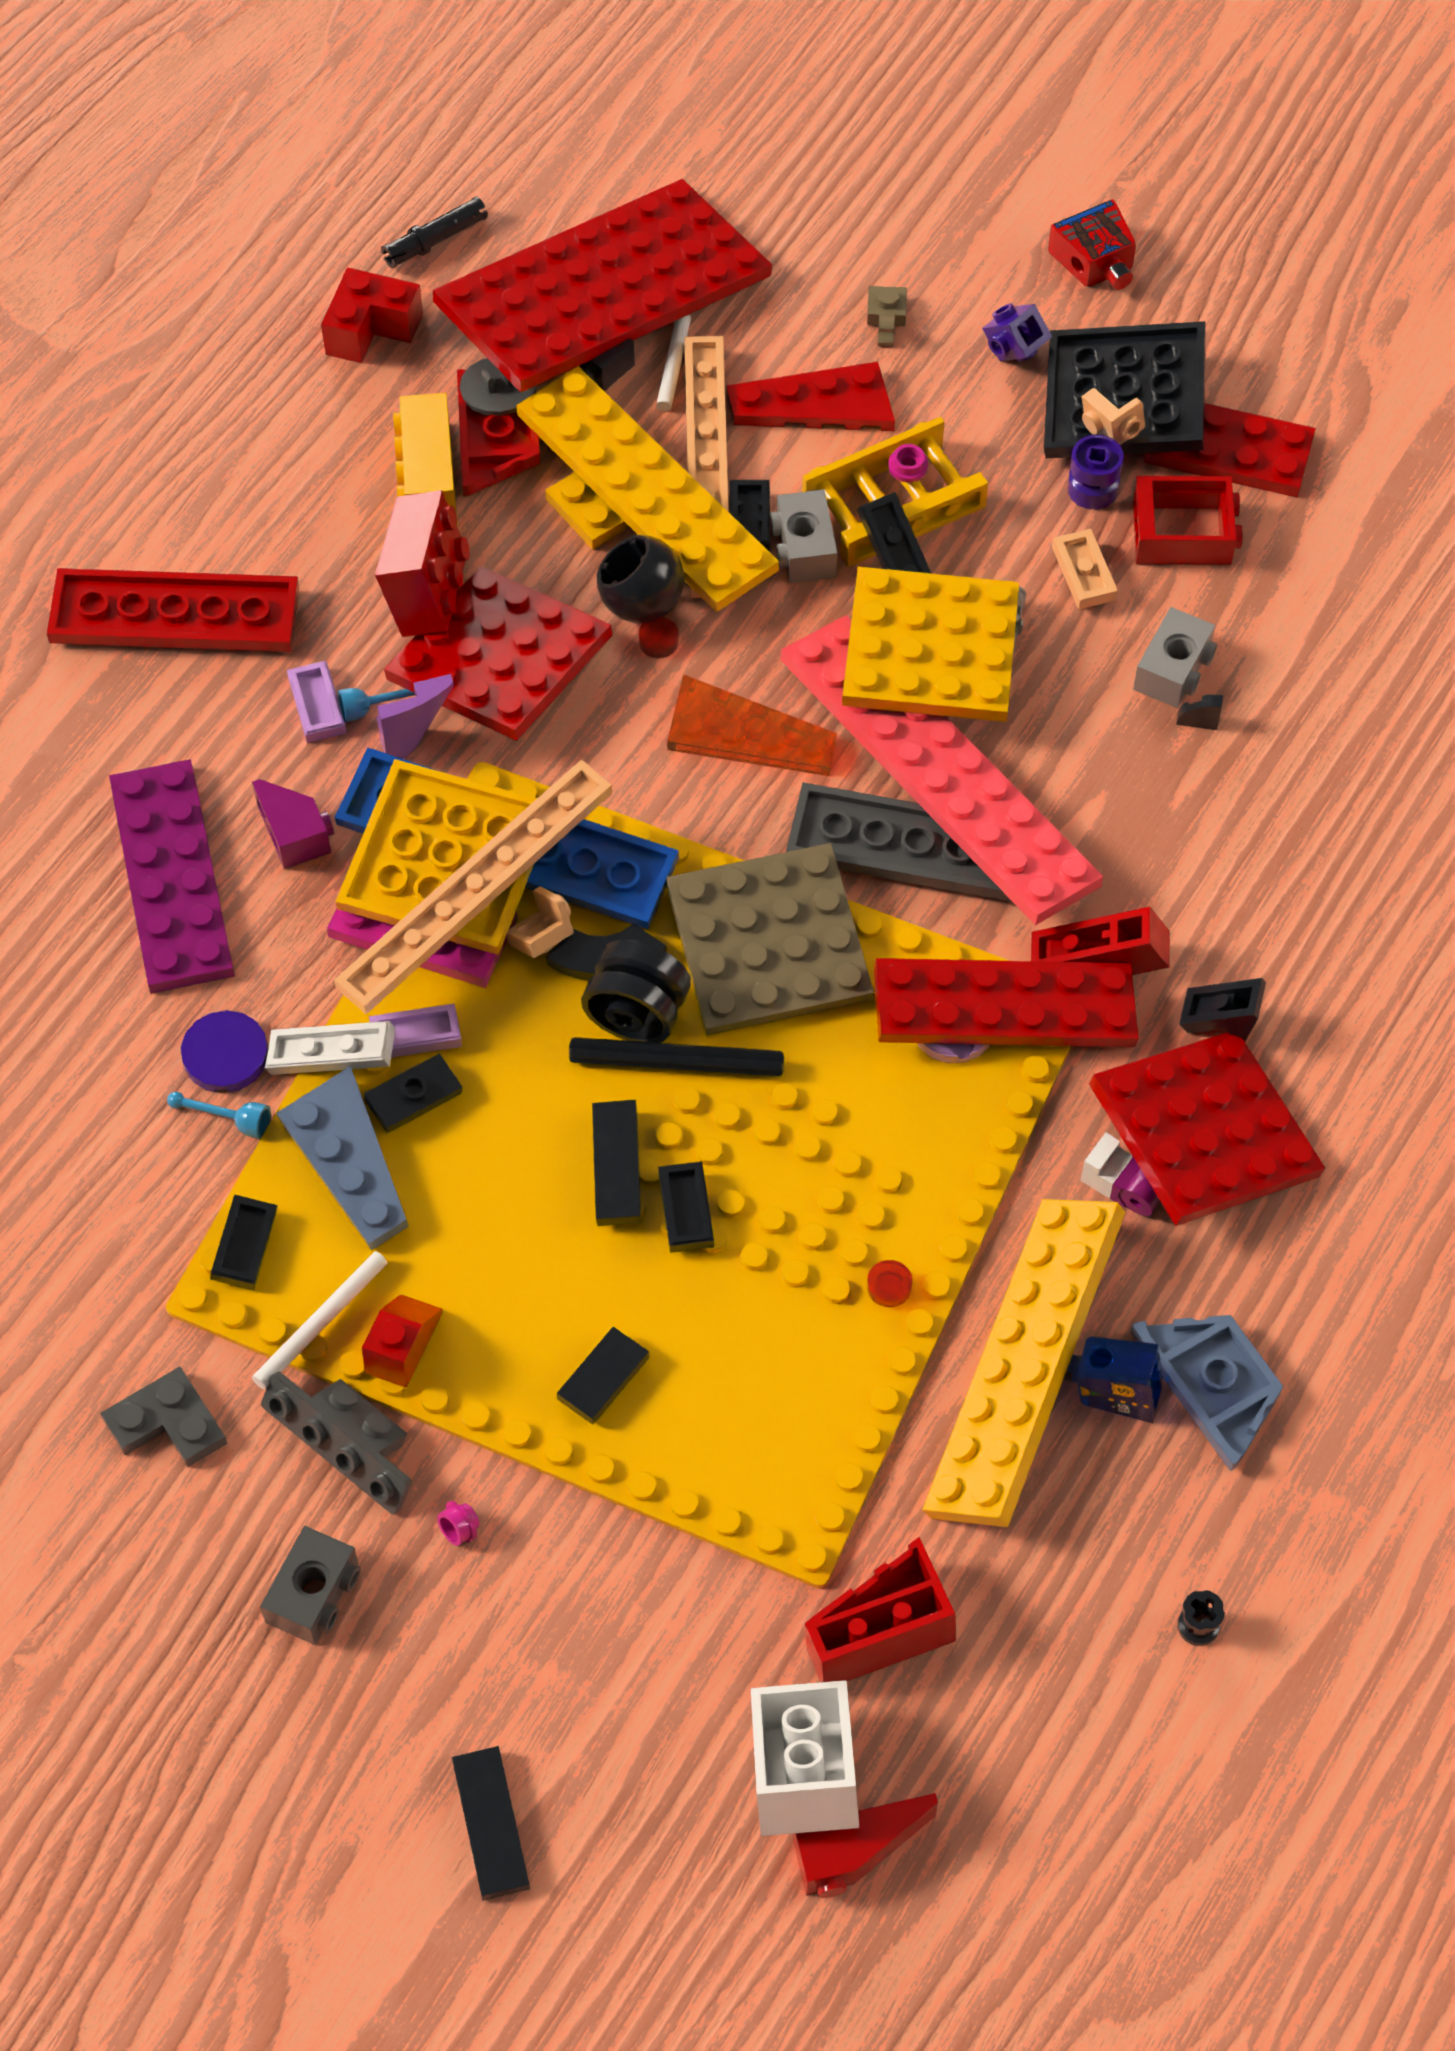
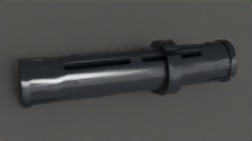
M475 196L468 202L421 227L412 226L408 229L406 235L381 246V253L383 255L389 253L388 256L383 257L385 262L393 269L418 254L424 256L430 253L431 247L481 220L487 219V210L479 211L485 208V204L479 197Z

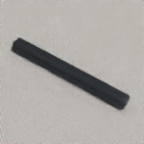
M582 1037L571 1038L569 1044V1059L573 1063L781 1076L784 1071V1052L778 1050Z

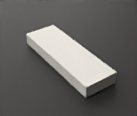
M390 1021L271 1030L265 1069L271 1075L345 1070L349 1066H351V1069L390 1067L396 1028Z

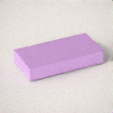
M327 661L287 670L288 680L306 742L309 743L346 734V725Z
M455 1003L369 1016V1022L390 1021L396 1028L391 1058L462 1047Z

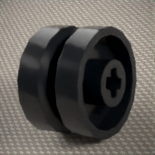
M620 939L609 942L603 948L595 966L596 974L589 980L582 995V1009L597 1026L618 1038L627 1041L664 1042L670 1036L677 1020V1010L684 1003L689 992L691 976L683 964L671 954L656 946L636 940Z

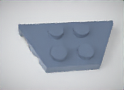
M1231 1315L1209 1316L1205 1320H1195L1193 1318L1174 1319L1173 1324L1147 1326L1146 1321L1133 1324L1130 1333L1230 1471L1234 1470L1279 1398L1283 1385Z

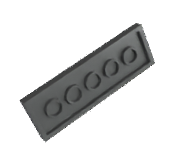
M802 783L786 852L831 843L838 869L841 871L1011 901L918 803Z

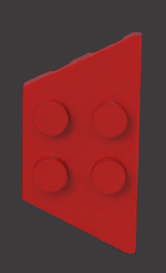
M457 369L463 496H470L540 464L539 436L517 415V412L497 416L484 415L473 411L466 405L459 388L461 377L466 370Z

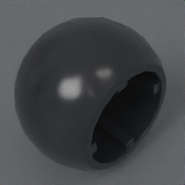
M634 535L619 542L607 553L597 572V588L602 602L618 618L631 623H649L667 615L677 604L684 587V569L676 552L661 539L648 535Z

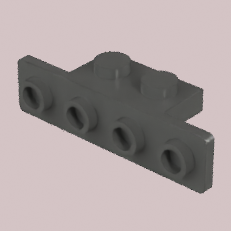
M278 1371L271 1375L269 1385L261 1401V1406L389 1513L395 1514L400 1511L412 1481L385 1457L403 1446L407 1433L341 1379L310 1397L281 1372Z

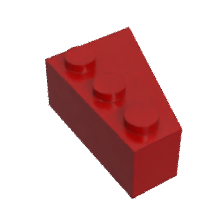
M920 1537L908 1544V1550L890 1564L884 1562L875 1569L874 1576L853 1591L850 1588L804 1623L807 1652L820 1682L850 1681L956 1642V1614Z

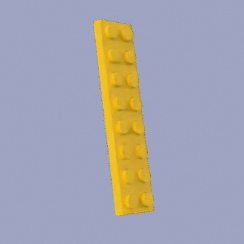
M579 366L517 404V415L638 535H648L661 539L676 552L684 569V581L716 613L779 571V561Z
M1042 1199L922 1510L931 1519L1000 1527L1009 1526L1126 1212L1118 1202Z

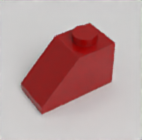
M400 1294L380 1309L362 1346L365 1373L407 1388L443 1313L442 1308Z

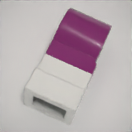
M1106 1132L1085 1159L1081 1181L1112 1201L1118 1202L1122 1207H1127L1142 1216H1150L1161 1201L1134 1157L1120 1148L1121 1141Z

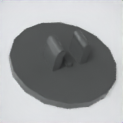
M486 358L471 365L461 377L459 388L466 405L473 411L484 415L502 416L517 412V404L535 394L537 385L520 393Z

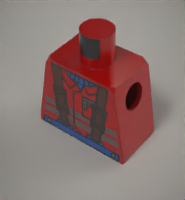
M1113 199L1051 225L1049 253L1084 286L1091 287L1108 280L1115 290H1121L1132 282L1133 274L1130 269L1134 263L1136 243Z

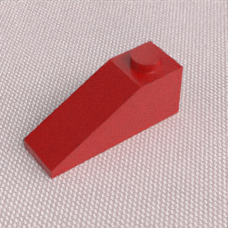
M1150 906L1032 932L1031 961L1131 963L1132 975L1170 968V931Z
M936 1793L858 1810L859 1828L793 1833V1843L806 1896L818 1893L820 1898H829L846 1892L847 1886L854 1885L936 1817L938 1806Z

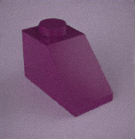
M261 779L252 781L256 804L284 869L331 853L329 836L335 835L334 828L327 811L320 813L314 798Z

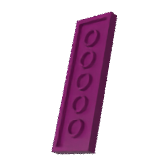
M191 759L109 775L150 994L235 977Z

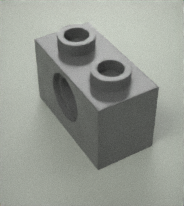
M304 1525L260 1606L265 1623L316 1645L322 1632L327 1634L334 1626L339 1613V1608L336 1605L343 1592H351L358 1580L361 1567L358 1566L355 1548ZM320 1580L326 1583L324 1588L315 1594H308L302 1591L304 1586L310 1581Z

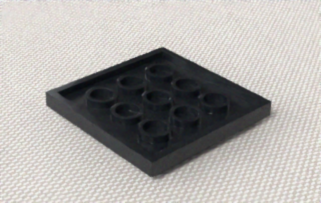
M1205 321L1050 330L1052 338L1049 342L1044 434L1045 459L1071 457L1076 442L1083 437L1094 435L1086 428L1082 420V415L1084 414L1082 395L1093 388L1118 409L1135 398H1138L1143 403L1145 428L1137 436L1128 439L1120 445L1123 454L1204 450Z

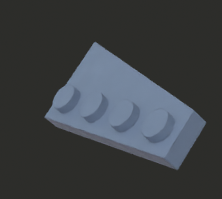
M351 1066L277 1112L282 1125L371 1251L409 1227Z

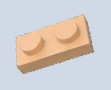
M1091 529L1053 538L1052 549L1078 610L1117 600V587Z

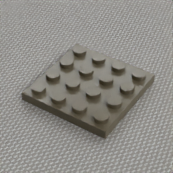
M831 843L666 877L668 894L706 1036L873 1000V987Z

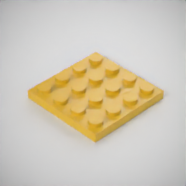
M858 566L842 706L1007 722L1019 582Z
M394 759L335 901L337 909L396 925L537 798ZM533 865L448 941L499 955Z

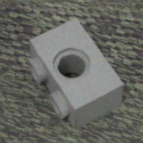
M825 490L777 495V511L770 512L771 529L773 536L780 535L781 544L776 546L777 559L779 561V568L786 567L789 583L837 577L838 553Z
M1170 607L1137 666L1133 690L1178 708L1185 694L1192 696L1201 677V673L1198 672L1201 665L1209 666L1217 649V643L1212 642L1215 625Z

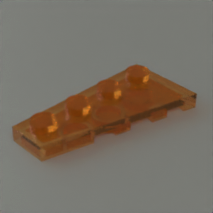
M683 674L667 739V750L829 776L836 747L837 733Z

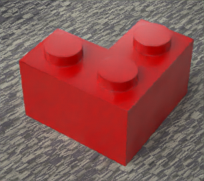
M347 267L321 323L325 355L362 363L374 335L411 343L423 317L420 284Z

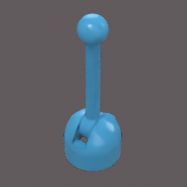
M347 688L338 690V701L344 722H350L364 717L369 711L371 704L414 696L415 693L402 689L368 696L361 689Z
M172 1092L167 1098L168 1105L173 1109L183 1106L234 1119L235 1126L242 1134L261 1139L271 1120L270 1106L257 1102H248L235 1111L184 1098L180 1092Z

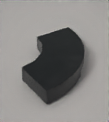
M634 923L622 932L608 936L587 935L573 928L574 933L562 940L546 956V965L565 975L590 980L596 974L595 966L603 948L609 942L620 939L636 940L656 946L667 952V946Z

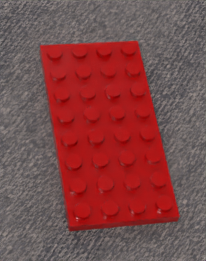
M680 179L433 290V302L521 393L596 358L628 338L635 340L770 277L772 274V264L684 179Z

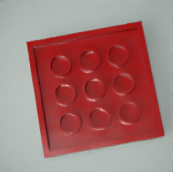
M481 566L458 590L456 596L457 608L456 612L451 616L448 631L414 636L384 668L386 680L414 693L415 682L451 674L454 686L442 706L517 741L613 636L611 624Z
M1229 1032L1096 1073L1089 1082V1086L1175 1226L1319 1178L1325 1170L1322 1161L1243 1038L1229 1034Z

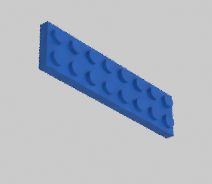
M367 747L335 815L336 824L364 834L394 759L425 768L429 767ZM583 819L534 863L525 888L533 891L541 886L555 894H560L567 903L630 924L634 923L639 927L649 930L667 888L666 877L672 876L679 860V850Z

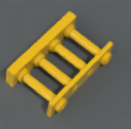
M941 416L928 422L918 423L910 430L826 466H818L803 475L802 492L824 489L827 505L844 529L841 532L840 557L847 567L871 558L876 553L863 523L857 522L838 494V491L858 484L869 502L884 497L885 495L872 477L889 470V458L901 445L913 444L920 447L948 485L937 491L927 492L919 480L915 482L900 481L914 500L902 505V508L916 538L986 507L988 482L982 473L978 472L967 478L961 477L941 449L943 447L945 421Z

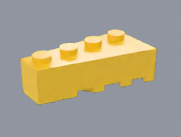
M447 393L399 396L400 412L393 413L397 484L403 486H397V497L442 490L448 506L452 505L457 516Z

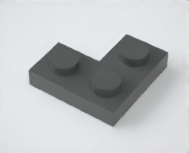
M181 1367L174 1369L100 1413L124 1455L165 1432L186 1466L189 1467L228 1444L225 1435Z

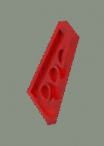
M878 361L726 385V396L733 423L737 426L785 427L787 422L802 423L806 425V428L822 429V424H845V429L861 430V425L881 426V431H895V419Z

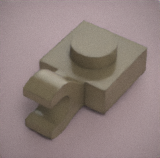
M869 286L867 325H879L878 346H893L894 326H905L907 287Z

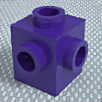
M1012 303L1006 304L997 309L992 314L994 319L982 328L988 339L989 348L998 357L999 361L1016 359L1017 362H1023L1034 356L1038 352L1037 349L1052 338L1035 304L1014 306Z

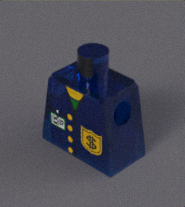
M1091 1336L1086 1339L1082 1356L1072 1355L1063 1380L1078 1384L1081 1403L1086 1406L1154 1423L1164 1384L1159 1346L1153 1343Z

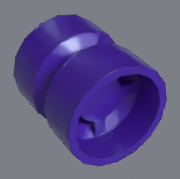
M1089 435L1076 442L1071 456L1068 494L1071 500L1078 506L1099 510L1108 507L1115 501L1120 485L1123 450L1114 439L1104 435Z

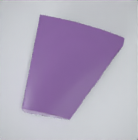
M451 674L415 682L416 697L377 706V722L384 753L404 759L416 749L454 686Z

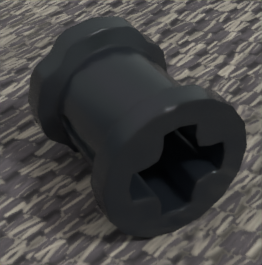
M1209 1590L1194 1591L1189 1594L1183 1603L1182 1612L1178 1618L1177 1628L1181 1637L1186 1642L1196 1646L1208 1645L1214 1641L1225 1617L1223 1601L1217 1594ZM1202 1614L1208 1616L1209 1619L1204 1618L1200 1622H1198L1193 1617L1198 1618Z

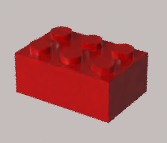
M442 490L396 497L376 569L375 577L402 637L448 631L451 616L456 612V596L458 588L463 585V569L465 561L469 560L470 549L466 537H461L457 528L455 509L452 505L448 506Z

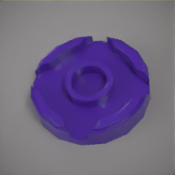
M229 1010L209 1013L196 1020L184 1035L181 1045L184 1070L192 1082L207 1091L217 1092L216 1089H227L228 1092L239 1091L254 1083L265 1070L268 1052L265 1033L257 1021L244 1013Z

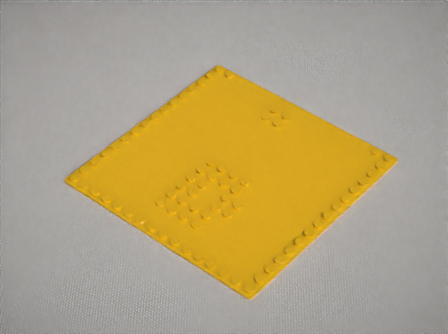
M486 762L476 763L467 777L469 780L534 798H539L550 788V786ZM600 805L584 818L585 820L679 850V860L672 876L745 861ZM525 888L516 909L518 916L516 924L538 911L532 890ZM666 888L649 930L640 928L666 945L667 953L683 964L689 973L670 897ZM848 900V904L873 987V1000L706 1036L691 980V987L686 999L677 1010V1020L672 1032L664 1042H661L784 1052V1071L781 1076L571 1062L569 1059L571 1038L624 1039L601 1029L588 1018L582 1009L581 998L589 980L565 975L546 965V956L558 944L554 945L546 954L532 958L510 946L509 942H507L486 988L418 967L367 1014L363 1013L343 995L325 1025L369 1023V1016L455 1003L462 1047L393 1057L390 1061V1067L352 1069L409 1227L371 1251L277 1116V1112L343 1070L298 1073L166 1303V1310L169 1316L270 1358L374 1251H377L386 1259L387 1265L288 1365L289 1367L330 1384L341 1379L365 1399L807 1585L821 1589L829 1582L1071 1046L991 1045L981 1056L965 1063H945L931 1058L918 1047L917 1043L879 1042L874 977L876 958L1010 960ZM568 903L571 910L569 918L572 928L587 935L608 936L622 932L632 925ZM440 1053L462 1085V1094L386 1133L364 1100L365 1092ZM636 1100L642 1223L597 1226L592 1103ZM702 1161L714 1236V1247L670 1253L658 1167ZM234 1194L278 1205L254 1290L210 1280V1273ZM400 1294L442 1308L443 1311L407 1388L366 1374L362 1355V1346L380 1309ZM615 1327L648 1350L649 1359L592 1425L557 1400V1392L610 1329Z

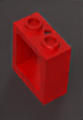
M1136 476L1132 498L1136 564L1232 565L1235 549H1241L1243 537L1242 525L1235 524V517H1238L1240 512V494L1233 492L1232 476ZM1154 508L1218 509L1220 536L1156 535Z

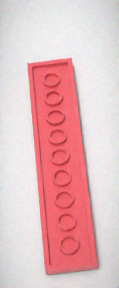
M847 615L781 649V661L1034 925L1041 923L1102 886L1103 876L946 716L842 706L851 619Z

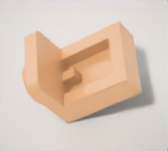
M1095 388L1082 395L1084 411L1082 420L1092 434L1110 437L1121 445L1128 439L1137 436L1145 428L1143 403L1138 398L1133 399L1118 409Z
M541 886L533 890L538 911L511 927L506 935L510 946L532 958L546 954L554 945L574 933L569 918L571 910L567 901L560 894H555Z

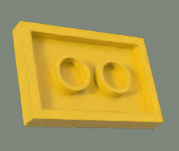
M575 472L545 490L548 503L592 550L630 528Z

